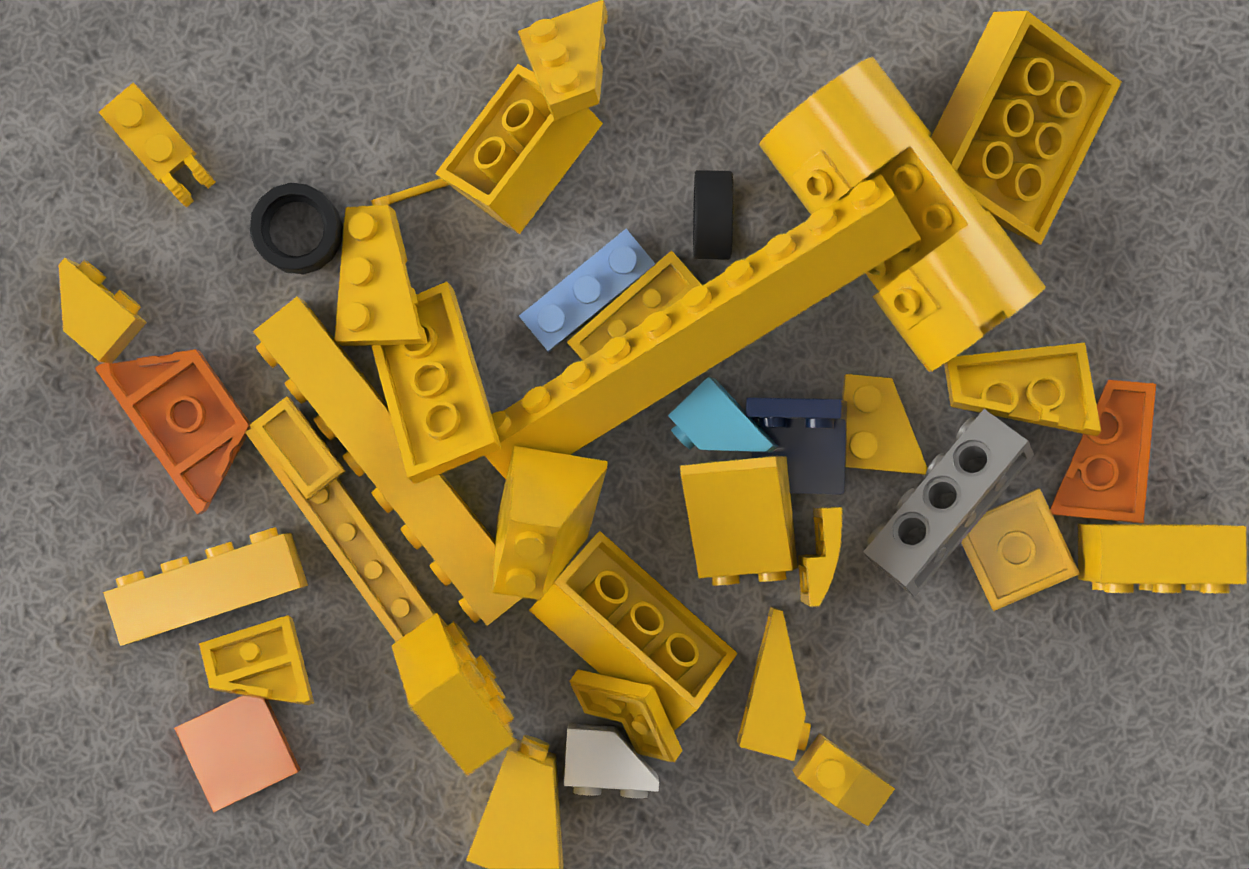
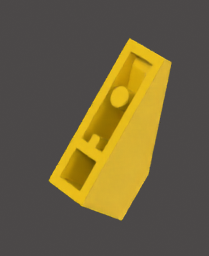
M770 606L737 743L741 748L795 761L797 750L805 751L811 724L804 722L806 713L784 613L781 609Z

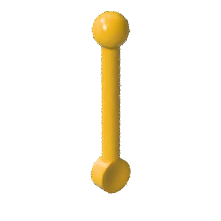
M453 172L454 175L461 178L459 173ZM440 178L373 199L371 203L372 206L390 205L448 186L449 184Z

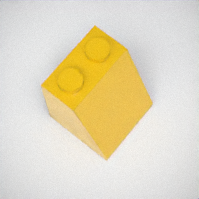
M514 446L497 515L492 593L536 600L542 599L588 538L607 471V461Z
M774 456L680 465L698 578L712 577V586L739 584L740 575L758 573L759 582L786 580V571H793L798 568L787 457Z
M524 735L522 741L515 739L516 741L509 746L466 861L487 869H563L556 754L548 751L549 743L529 735Z

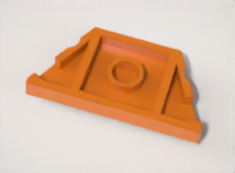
M194 349L174 352L164 356L155 355L118 363H102L96 366L95 370L196 514H202L207 511L247 437L245 432L251 429V423L199 350Z

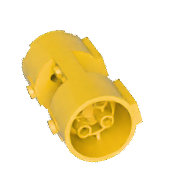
M869 57L834 78L796 107L766 134L759 143V146L810 214H813L818 209L829 207L848 195L858 184L870 181L882 174L921 239L865 274L879 291L872 296L920 362L930 372L973 345L1006 318H1010L1045 290L1046 286L990 211L986 212L930 138V131L876 59Z

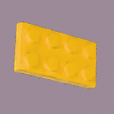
M448 282L416 294L419 304L416 306L420 325L425 329L428 344L371 345L406 475L414 484L501 449L455 291Z

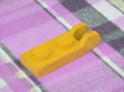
M134 82L99 111V114L161 184L164 183L186 208L194 202V199L191 197L189 190L173 176L181 167L186 164L192 171L195 179L208 189L216 183L213 177L194 157L197 155L196 152Z

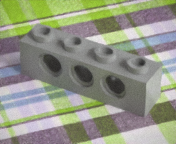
M985 409L982 410L977 418L971 417L961 426L957 433L955 444L946 454L942 452L932 460L926 471L928 476L917 489L911 488L901 497L896 507L898 510L887 524L882 523L877 526L867 539L866 545L868 547L863 553L877 568L913 597L919 593L1034 456L1027 439ZM975 457L987 459L985 467L979 472L969 473L965 471V466L971 459ZM952 492L957 494L955 502L946 509L935 507L937 498L943 493ZM914 528L926 529V535L920 543L916 545L905 544V538L909 531Z

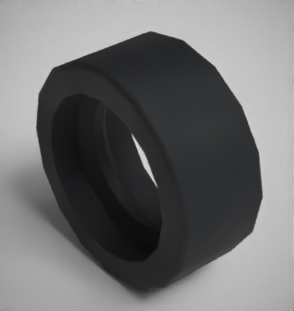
M695 171L693 203L694 259H731L734 212L732 171Z
M287 183L273 187L259 199L251 213L250 234L255 249L265 261L286 273L307 274L320 270L334 258L341 245L343 226L338 210L322 192L308 184ZM292 202L307 203L314 207L321 215L324 225L323 237L318 246L310 253L301 256L287 255L278 250L272 242L269 232L270 222L275 212L283 205Z

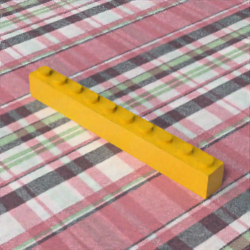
M882 174L870 181L858 184L848 195L829 207L818 209L802 224L786 234L775 236L765 247L744 260L732 263L719 276L704 285L692 288L682 299L668 308L652 313L636 328L623 336L609 340L602 349L583 361L571 364L561 375L545 385L531 389L521 400L505 410L493 413L492 418L501 449L484 456L506 480L514 446L567 455L573 454L920 240L921 237Z

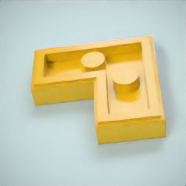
M577 669L569 682L585 714L622 722L638 754L675 763L683 750L654 686Z

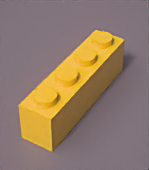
M274 527L250 535L252 544L235 550L233 543L228 542L206 549L207 559L190 564L188 556L160 564L162 573L145 578L144 572L138 571L115 579L118 588L103 593L120 646L308 586L292 533L279 535L277 528Z

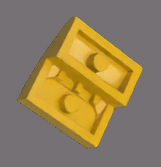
M842 507L813 508L816 554L798 555L801 602L810 607L821 605L835 573L841 546Z

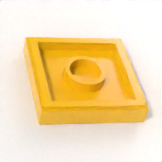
M1040 487L988 510L961 542L993 611L1080 574Z

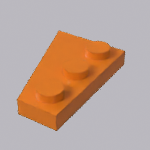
M1119 380L1106 381L1096 404L1101 432L1098 436L1082 435L1050 506L1052 515L1144 523L1156 384Z

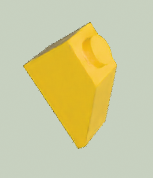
M820 733L792 770L797 779L835 807L866 826L870 825L895 790L893 786Z

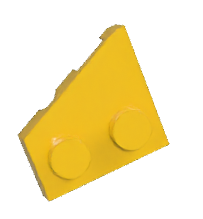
M845 374L842 400L847 401L846 468L927 475V465L893 379Z
M289 615L199 643L209 688L220 692L302 705L314 704L294 621Z

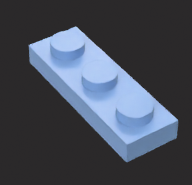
M625 229L520 314L519 317L549 353L635 283L655 263L631 233Z

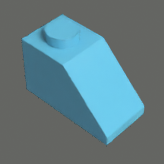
M709 376L668 415L676 424L671 431L690 450L696 446L699 450L772 453L778 447L753 418L746 417V411L716 379Z

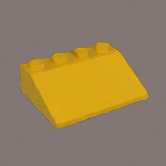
M1029 11L993 12L931 139L986 212L989 210L1001 227L1041 245L1122 81Z

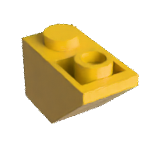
M64 258L58 265L63 331L99 362L113 363L147 323L136 314L141 309V306L120 289L114 295L101 283L106 279V276L88 261L83 260L79 265Z

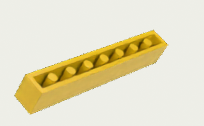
M297 296L256 328L253 332L261 341L255 346L257 351L272 368L279 364L290 379L284 383L287 389L300 404L308 400L319 415L313 419L315 424L330 441L337 437L347 449V452L342 457L354 473L359 477L366 473L377 488L371 493L379 505L388 514L395 510L405 522V525L400 530L416 550L424 546L435 561L429 566L437 578L446 587L453 583L463 595V598L458 603L474 623L482 619L486 626H488L523 597L492 593L495 539L441 473L417 484H414L407 478L388 405L343 348L334 342V337L308 304Z

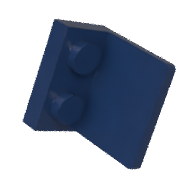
M746 398V417L753 418L759 427L778 445L772 453L752 452V459L774 456L787 457L790 493L844 494L847 401L842 399Z

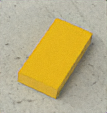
M286 396L250 424V427L306 500L311 499L346 472L290 397Z

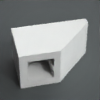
M568 723L564 786L574 787L573 793L595 796L601 795L602 788L620 789V796L647 798L648 791L659 792L657 773L635 751L634 747L615 726Z

